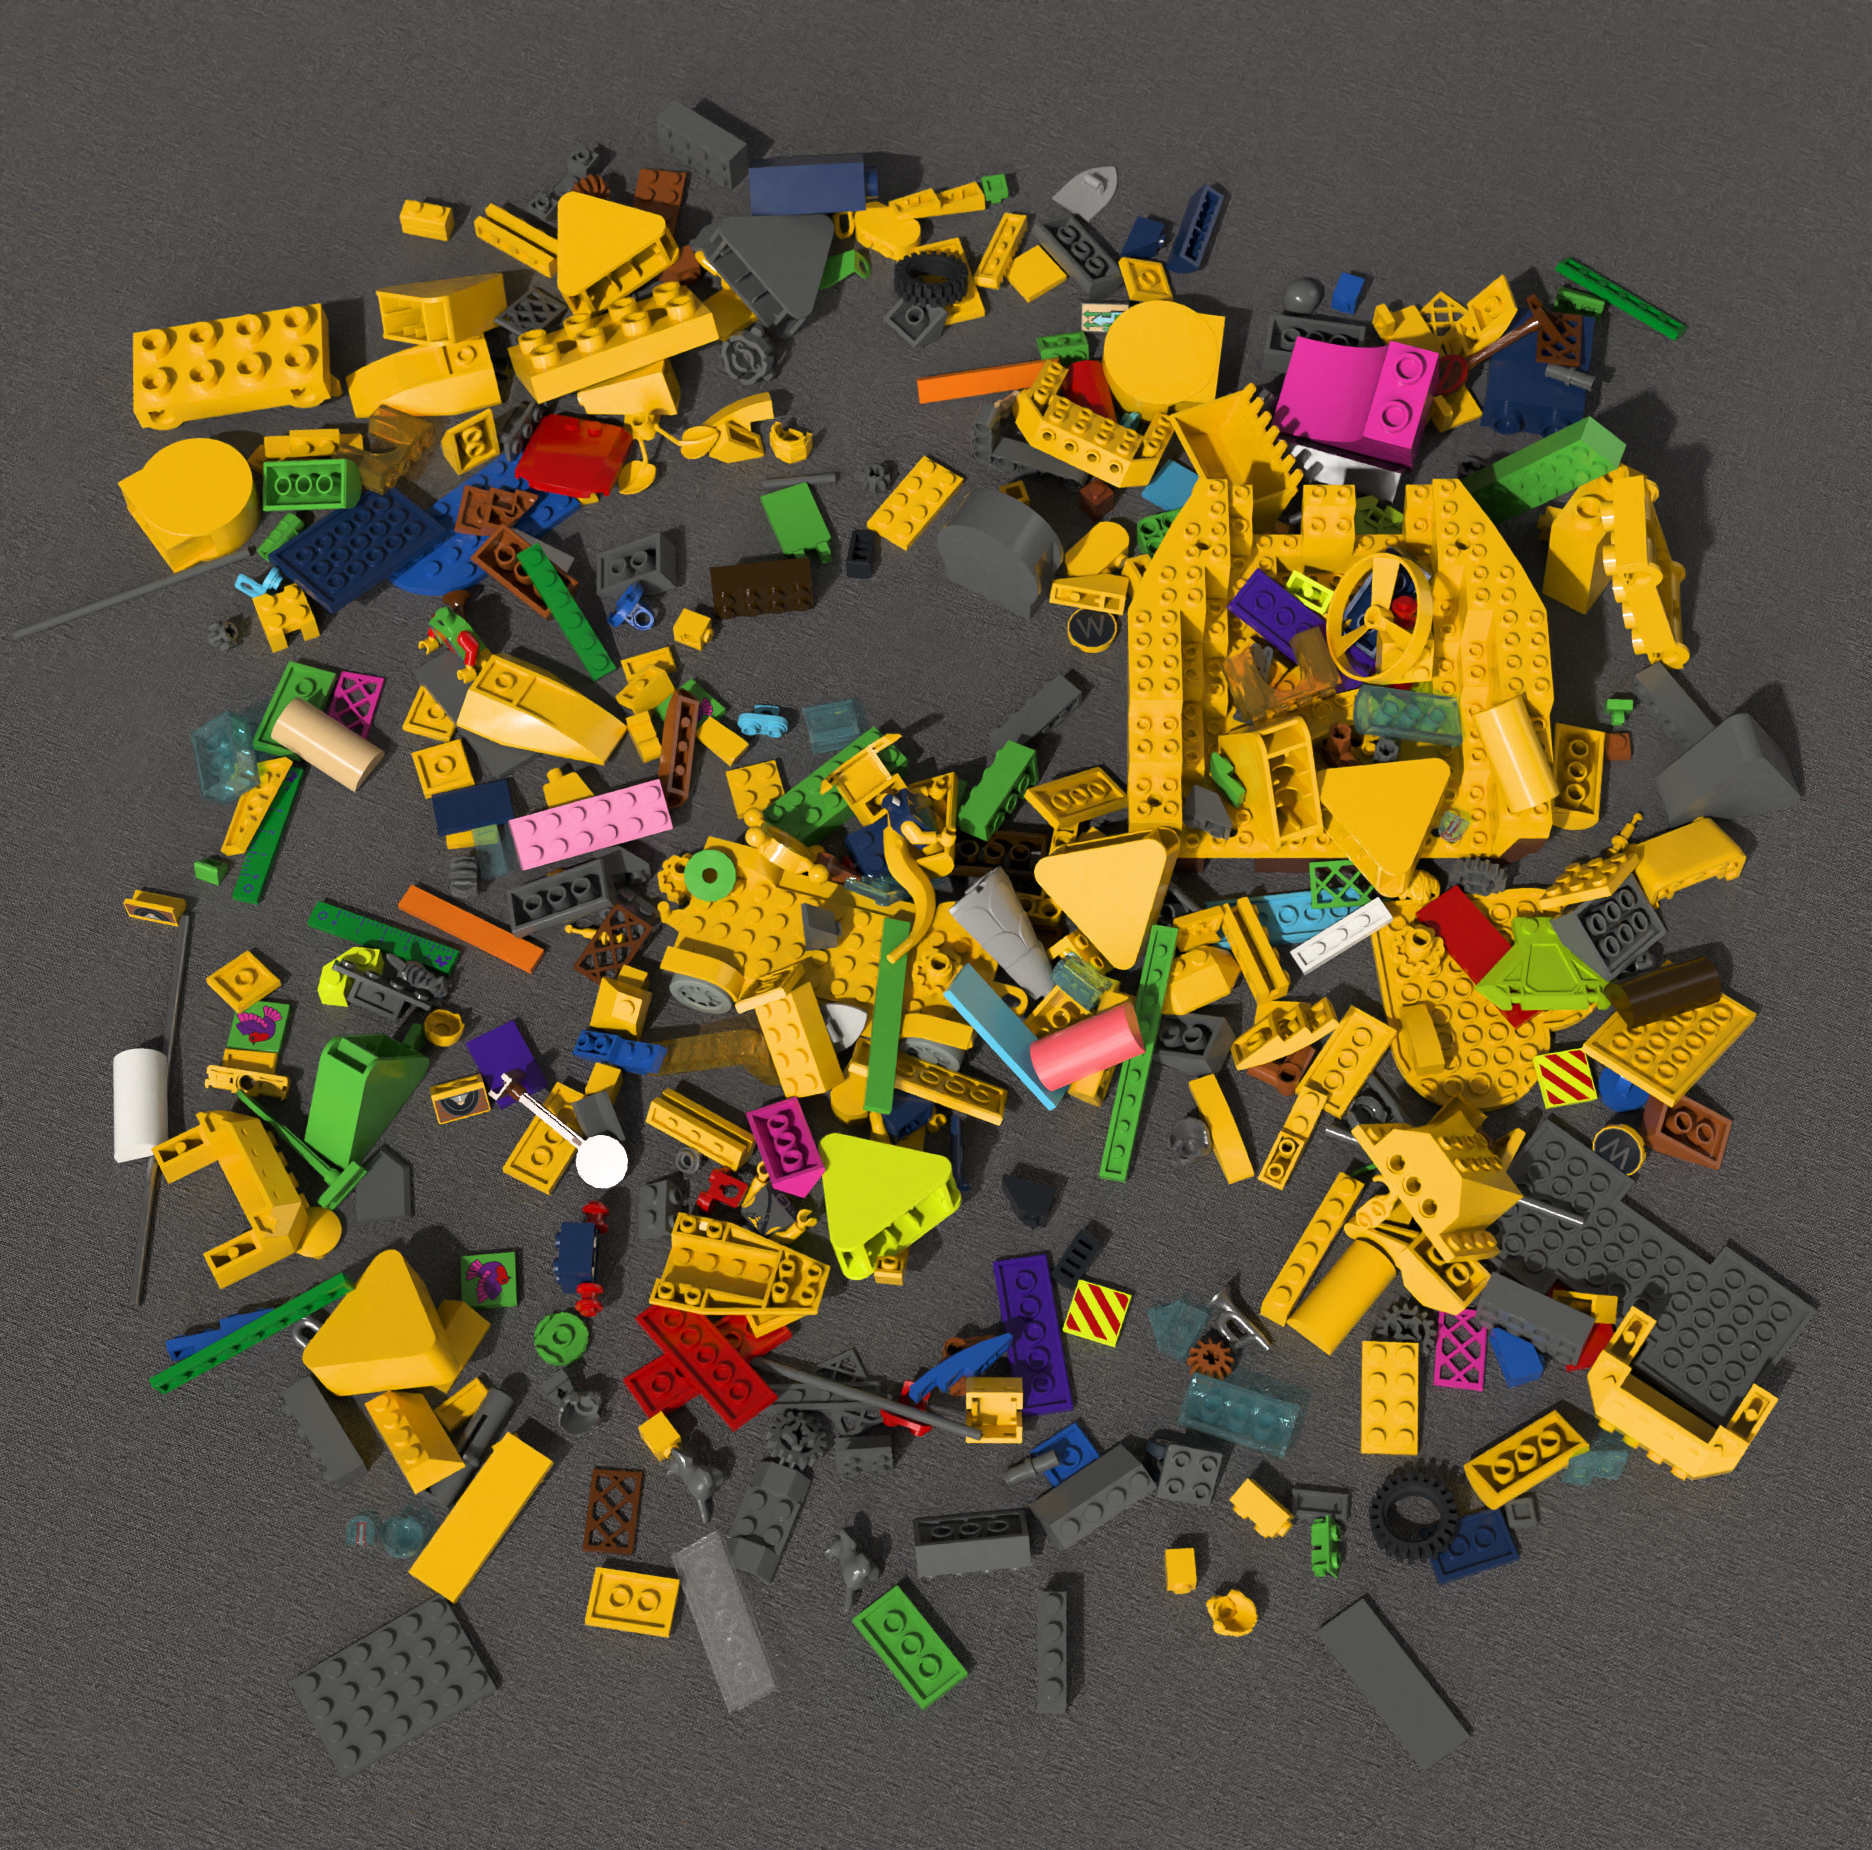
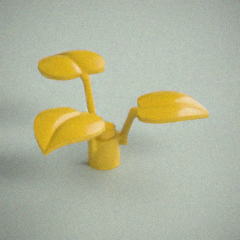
M639 412L635 415L625 414L624 429L633 436V439L639 441L643 462L636 460L623 467L618 477L619 493L635 494L641 492L654 481L657 469L654 465L648 464L649 460L644 440H652L656 436V431L676 445L682 446L681 453L688 459H697L704 456L716 442L719 434L718 431L707 426L692 427L683 433L682 441H679L660 428L658 423L661 415H648L645 412Z

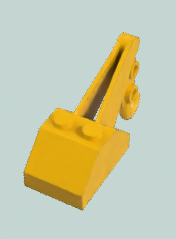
M1383 1175L1374 1176L1373 1181H1382L1388 1186L1390 1192L1384 1195H1375L1356 1211V1216H1353L1344 1225L1345 1233L1354 1240H1361L1374 1246L1393 1265L1401 1269L1404 1286L1423 1306L1453 1315L1459 1314L1484 1289L1491 1277L1490 1273L1477 1260L1446 1263L1423 1230L1417 1232L1382 1223L1392 1214L1398 1196Z

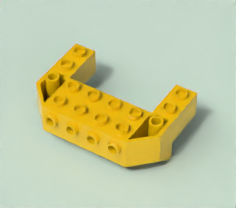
M1047 359L1029 390L1015 421L1030 446L1116 487L1148 486L1174 432V428L1168 418L1169 415L1156 411L1145 435L1142 436L1132 429H1127L1111 419L1092 412L1088 408H1083L1067 398L1058 396L1069 369Z
M226 1110L197 1113L196 1116L200 1125L151 1148L168 1184L217 1160L219 1161L252 1227V1230L203 1253L220 1289H223L295 1253L309 1221L305 1209L310 1206L303 1193L298 1195L295 1189L299 1187L297 1180L292 1172L287 1174L284 1167L288 1166V1163L282 1151L278 1153L275 1151L274 1147L278 1144L271 1131L266 1133L260 1119Z
M1632 1306L1587 1375L1595 1418L1599 1420L1598 1425L1611 1434L1615 1430L1623 1435L1622 1441L1630 1447L1637 1449L1640 1446L1648 1452L1646 1457L1659 1465L1662 1462L1672 1467L1670 1472L1683 1481L1686 1478L1696 1480L1731 1473L1777 1403L1778 1398L1754 1383L1726 1428L1720 1425L1718 1429H1715L1631 1375L1632 1368L1629 1365L1657 1322Z

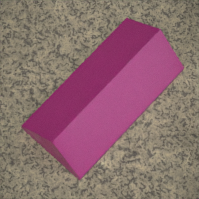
M797 1096L747 1112L746 1116L773 1188L805 1198L823 1175L825 1168Z

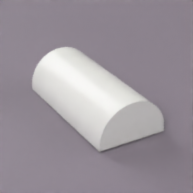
M130 1049L119 1053L113 1059L114 1158L118 1163L152 1156L154 1154L151 1148L168 1140L167 1057L163 1053L152 1049Z

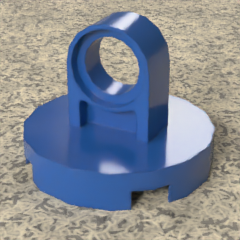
M634 582L633 586L630 585L615 604L617 605L616 613L610 612L607 617V622L616 628L625 620L639 630L645 631L652 627L655 619L654 611L640 600L644 587ZM641 612L647 613L650 616V621L645 624L640 623L636 616Z
M1608 1067L1601 1072L1597 1088L1602 1096V1102L1611 1110L1627 1113L1635 1109L1640 1110L1647 1103L1649 1098L1648 1092Z

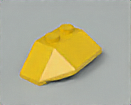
M1203 945L1174 958L1162 1014L1185 1015L1229 995L1241 973V968L1230 952Z

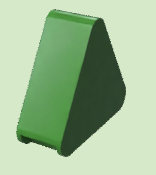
M385 1033L334 1036L327 1043L320 1057L304 1144L315 1154L343 1170L352 1161L360 1164L423 1079L429 1066V1058L403 1045Z

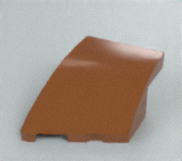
M465 485L454 532L491 536L502 523L512 528L537 501L538 495L516 489L515 493L493 487L486 491Z

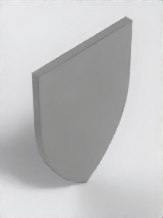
M1098 167L1078 174L1053 196V200L1089 223L1110 203L1117 187L1115 167Z
M844 1003L818 1005L835 1054L851 1046L861 1034L868 1012Z

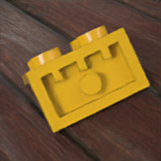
M1079 928L1046 951L1050 960L1059 955L1063 959L1073 952L1093 981L1115 968Z

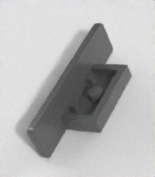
M533 398L529 406L516 402L513 403L496 430L498 442L504 443L506 460L508 462H512L516 455L520 454L523 444L527 438L531 437L533 428L541 421L544 411L551 405L553 399L538 404Z
M347 959L335 960L332 966L333 970L356 979L347 998L348 1001L396 1021L404 1001L427 1011L431 1009L433 1002L428 1000L429 996L420 991H415L414 993L404 989L405 985L400 982L390 980L389 983L380 979L381 975L369 969H366L364 972L355 968L356 964Z

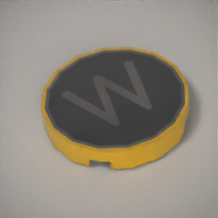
M1081 608L1072 614L1068 621L1067 636L1071 644L1081 648V651L1086 653L1104 651L1110 647V644L1116 638L1117 623L1110 613Z
M1625 1124L1607 1125L1596 1134L1593 1141V1152L1627 1176L1632 1175L1642 1167L1646 1159V1152L1644 1153L1643 1147L1645 1144L1642 1137L1636 1130Z

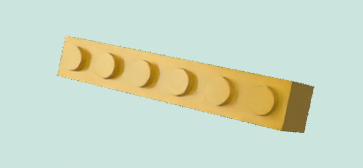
M1340 1171L1263 1300L1260 1312L1262 1316L1285 1327L1287 1320L1294 1312L1321 1259L1362 1197L1363 1183Z

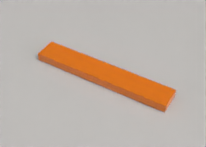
M1058 357L1048 359L1052 362H1057L1060 364V360ZM1047 359L916 378L919 402L922 404L1032 387Z
M412 884L398 904L400 910L530 974L533 973L545 954L544 949L521 938L518 939L513 934Z

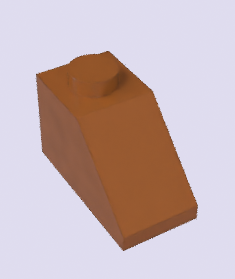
M690 245L679 248L680 255L678 260L655 276L654 279L663 282L676 281L680 283V286L692 285L696 281L701 280L700 267Z

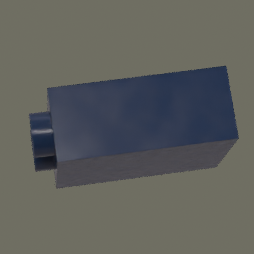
M862 154L750 159L749 181L752 216L866 211L865 199L878 198L876 165H864Z
M1517 307L1516 314L1501 337L1526 323L1525 320L1533 316L1530 308ZM1582 316L1580 366L1575 368L1579 372L1588 374L1595 318ZM1576 321L1566 322L1572 328L1577 326ZM1560 325L1556 327L1561 334L1567 332ZM1537 331L1529 332L1490 356L1480 426L1491 427L1495 432L1503 435L1525 432L1539 434L1542 438H1546L1582 420L1586 390L1574 385L1569 387L1565 385V382L1545 377V371L1549 363L1535 362ZM1547 333L1543 334V340L1546 342L1551 340ZM1573 335L1565 338L1571 345L1576 343V338ZM1559 342L1552 345L1558 352L1566 348ZM1546 349L1541 352V356H1552ZM1572 352L1564 355L1567 359L1575 360V355ZM1561 365V366H1564V367H1567V368L1574 367V366Z

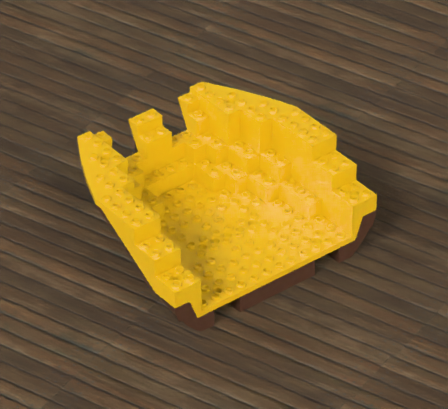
M1201 479L1171 524L1149 563L1128 608L1127 615L1128 832L1156 827H1168L1174 830L1180 839V849L1173 869L1174 872L1203 873L1204 858H1254V873H1309L1310 862L1350 860L1325 831L1319 836L1312 834L1284 844L1280 850L1273 852L1269 848L1245 799L1236 809L1220 792L1209 768L1212 753L1216 752L1222 757L1218 736L1250 724L1233 719L1239 694L1217 674L1248 637L1260 644L1262 648L1268 646L1273 649L1272 656L1288 668L1283 676L1298 666V664L1226 608L1257 568L1283 588L1293 571L1296 570L1328 589L1335 590L1341 578L1351 566L1368 555L1385 553L1390 545L1402 548L1414 555L1433 573L1428 581L1433 598L1431 630L1435 639L1432 681L1413 682V687L1409 692L1397 694L1408 704L1407 715L1391 729L1397 731L1402 736L1401 749L1397 760L1409 761L1428 758L1444 760L1450 767V778L1445 800L1432 829L1437 828L1445 833L1453 819L1460 822L1459 827L1450 839L1444 835L1442 837H1435L1430 833L1420 858H1460V860L1465 862L1466 857L1474 860L1476 857H1479L1481 861L1484 862L1488 859L1492 864H1499V868L1524 858L1530 853H1537L1544 846L1553 824L1551 799L1526 810L1510 813L1471 715L1521 695L1549 766L1552 768L1553 752L1550 712L1554 701L1547 611L1521 564L1495 525L1459 479H1432L1431 485H1406L1402 534H1355V485H1303L1300 534H1252V485H1228L1227 479ZM1373 567L1356 583L1348 598L1350 601L1353 600L1371 574ZM1376 672V673H1374L1373 675H1371V676H1369V677L1376 676V675H1378V674H1377V672ZM1363 682L1359 688L1367 687L1378 704L1381 705L1382 694L1388 690L1387 685ZM1363 719L1349 726L1352 730L1350 737L1361 742L1360 746L1353 747L1355 755L1364 765H1370L1376 745L1373 742L1374 740L1364 735ZM1322 742L1312 749L1316 773L1323 769H1331L1320 755L1319 749L1324 746ZM1194 784L1218 793L1232 822V829L1237 832L1234 837H1229V840L1214 838L1208 832L1198 828H1189L1182 822V808ZM1355 865L1341 866L1338 871L1340 873H1356L1358 868ZM1328 867L1315 868V873L1332 872Z

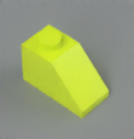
M1296 570L1293 571L1284 587L1286 591L1304 605L1324 616L1334 591ZM1321 598L1318 606L1311 603L1312 600L1318 601Z

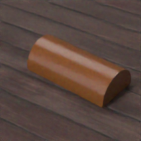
M502 523L470 557L471 561L545 620H553V615L516 557L518 553L532 545L506 524ZM550 560L573 598L578 589V581Z

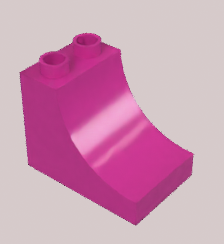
M1297 336L1271 427L1273 425L1277 426L1280 431L1279 433L1405 467L1406 471L1412 472L1439 381V353L1390 341L1389 344L1383 347L1359 348L1329 344Z

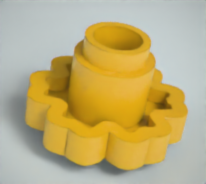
M686 853L681 858L673 855L663 862V870L657 876L659 889L661 892L667 893L669 901L683 904L686 900L691 902L693 894L688 891L685 884L684 870L687 862L692 858V854Z
M1419 924L1415 929L1411 926H1405L1396 933L1395 941L1391 944L1392 961L1400 964V970L1404 973L1416 976L1421 971L1423 974L1429 975L1439 968L1440 959L1444 956L1443 939L1434 937V929Z
M937 948L923 952L921 961H916L913 964L912 981L917 984V992L924 995L927 999H933L937 996L941 1001L947 1000L943 993L963 967L961 965V957L954 954L951 950H945L941 953Z

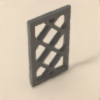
M531 288L497 316L494 322L520 336L526 332L522 328L544 330L567 310V306ZM533 295L539 298V300H528V298ZM518 306H525L527 311H515ZM531 306H542L543 311H532ZM547 306H553L557 308V310L555 312H549ZM506 316L512 317L514 322H508L504 318ZM518 317H529L531 322H519ZM535 317H546V320L542 323L536 322Z
M850 1349L809 1369L810 1374L817 1375V1372L824 1369L833 1371L830 1379L832 1381H835L838 1373L851 1377V1382H856L857 1380L869 1381L854 1349ZM851 1357L856 1366L855 1373L840 1369L842 1361ZM844 1410L829 1411L842 1438L855 1437L883 1424L882 1416L873 1421L864 1418L866 1410H862L860 1416L845 1412ZM842 1417L858 1421L856 1428L846 1433L841 1423Z

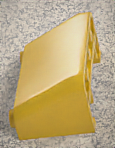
M1699 817L1692 821L1691 824L1640 844H1629L1622 850L1626 855L1637 854L1640 863L1634 868L1632 874L1654 910L1659 909L1658 901L1665 897L1671 899L1674 892L1716 876L1719 880L1725 876L1727 881L1739 877L1746 860V855L1741 847L1711 818Z

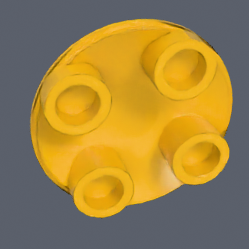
M310 1207L305 1209L309 1221L296 1252L305 1257L322 1259L338 1244L342 1233V1226L338 1217L329 1209Z

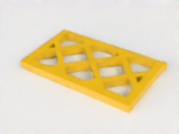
M1440 291L1419 313L1421 316L1424 313H1430L1431 322H1426L1429 328L1432 327L1434 337L1439 345L1442 346L1444 344L1443 341L1457 330L1452 312H1460L1465 315L1469 310ZM1439 299H1442L1447 303V307L1434 308V304ZM1435 313H1448L1449 321L1436 322ZM1436 327H1450V330L1444 336H1437Z

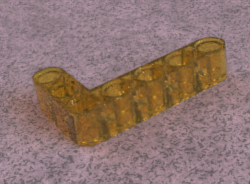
M742 1029L650 1042V1044L661 1045L667 1049L658 1074L647 1072V1075L664 1076L741 1065L760 1082L771 1086L781 1085L766 1039L753 1030Z

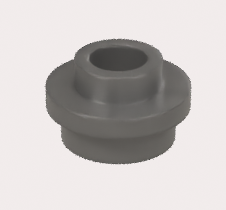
M685 1147L678 1152L675 1163L680 1171L692 1174L700 1169L701 1156L695 1148Z

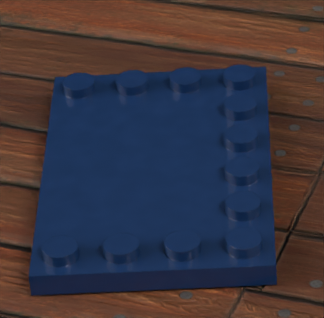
M382 478L361 492L360 499L355 507L334 510L268 554L269 562L279 568L282 573L333 615L447 537V530Z

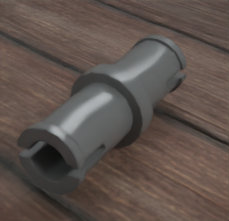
M1548 364L1545 371V377L1565 382V385L1569 387L1574 385L1589 392H1592L1597 379L1595 376L1577 371L1575 367L1567 368L1557 364Z
M1051 1449V1451L1033 1459L1028 1457L1024 1459V1463L1002 1472L1010 1488L1031 1477L1034 1480L1039 1477L1040 1473L1060 1466L1061 1463L1055 1449Z

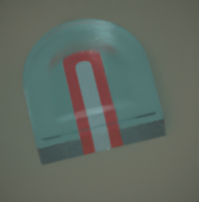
M1446 811L1439 822L1438 833L1445 841H1458L1463 837L1470 822Z
M363 1515L352 1518L346 1527V1545H375L376 1529L372 1520Z

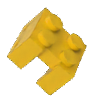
M296 583L285 586L284 591L272 596L266 593L252 598L258 618L273 653L288 648L284 634L297 629L301 630L304 641L320 636L303 589Z
M966 1377V1409H972L971 1411H966V1425L983 1430L980 1441L966 1437V1443H1022V1411H1016V1404L1017 1409L1023 1408L1022 1378Z

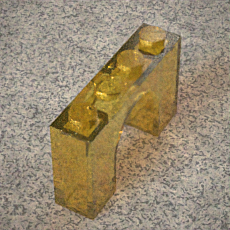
M381 404L369 416V435L396 446L397 449L389 453L376 454L344 443L332 455V459L352 460L360 472L362 487L384 495L390 488L395 486L402 474L407 473L414 461L419 460L426 448L431 447L434 441V435L432 434L433 423Z
M1319 626L1295 634L1289 641L1301 674L1300 682L1295 689L1280 691L1268 686L1262 680L1250 650L1226 658L1220 665L1243 722L1252 719L1253 723L1267 718L1268 713L1275 711L1276 714H1281L1288 711L1290 705L1298 703L1299 706H1303L1312 702L1313 697L1318 695L1325 698L1336 693V688L1342 683V680Z

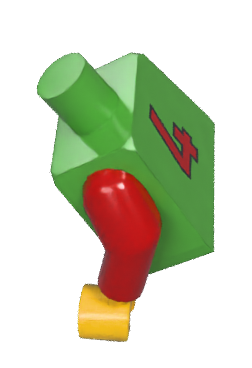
M447 606L440 608L429 621L430 627L427 632L429 637L419 642V648L423 649L426 647V654H429L439 648V641L464 660L466 668L457 671L458 679H464V684L474 681L477 678V673L473 666L476 665L477 656L486 646L463 618Z

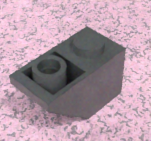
M1194 784L1182 808V822L1189 828H1198L1208 832L1214 838L1229 840L1232 822L1218 793Z
M614 846L594 851L595 860L602 858L606 863L615 889L621 885L631 883L642 884L647 880H652L649 863L624 848Z

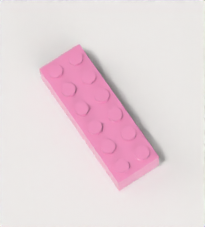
M659 779L508 821L522 871L673 829Z

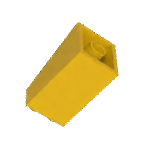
M669 357L587 386L577 392L579 404L585 407L587 414L635 415L639 412H645L648 415H675L678 413L681 390Z

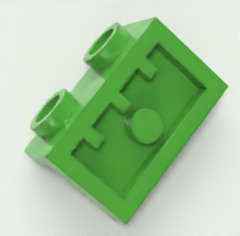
M1083 331L1036 338L1041 360L1058 357L1060 365L1065 368L1073 363L1089 360L1088 342Z

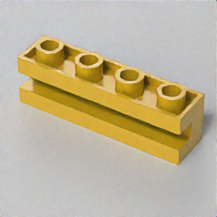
M492 203L485 209L487 217L483 218L479 215L474 221L476 236L550 279L557 272L558 239L548 236L543 230L532 227L524 219L517 218L509 214L506 209L497 207Z
M1246 896L1238 899L1237 905L1231 908L1228 903L1221 905L1220 907L1224 915L1220 926L1257 1005L1259 1006L1287 996L1288 986L1291 984L1290 977L1287 971L1282 970L1280 967L1278 951L1275 947L1271 948L1268 930L1265 926H1261L1255 904H1251Z
M668 1087L662 1092L661 1098L656 1097L651 1101L646 1118L648 1124L695 1148L716 1162L731 1168L734 1172H737L752 1157L756 1144L754 1135Z

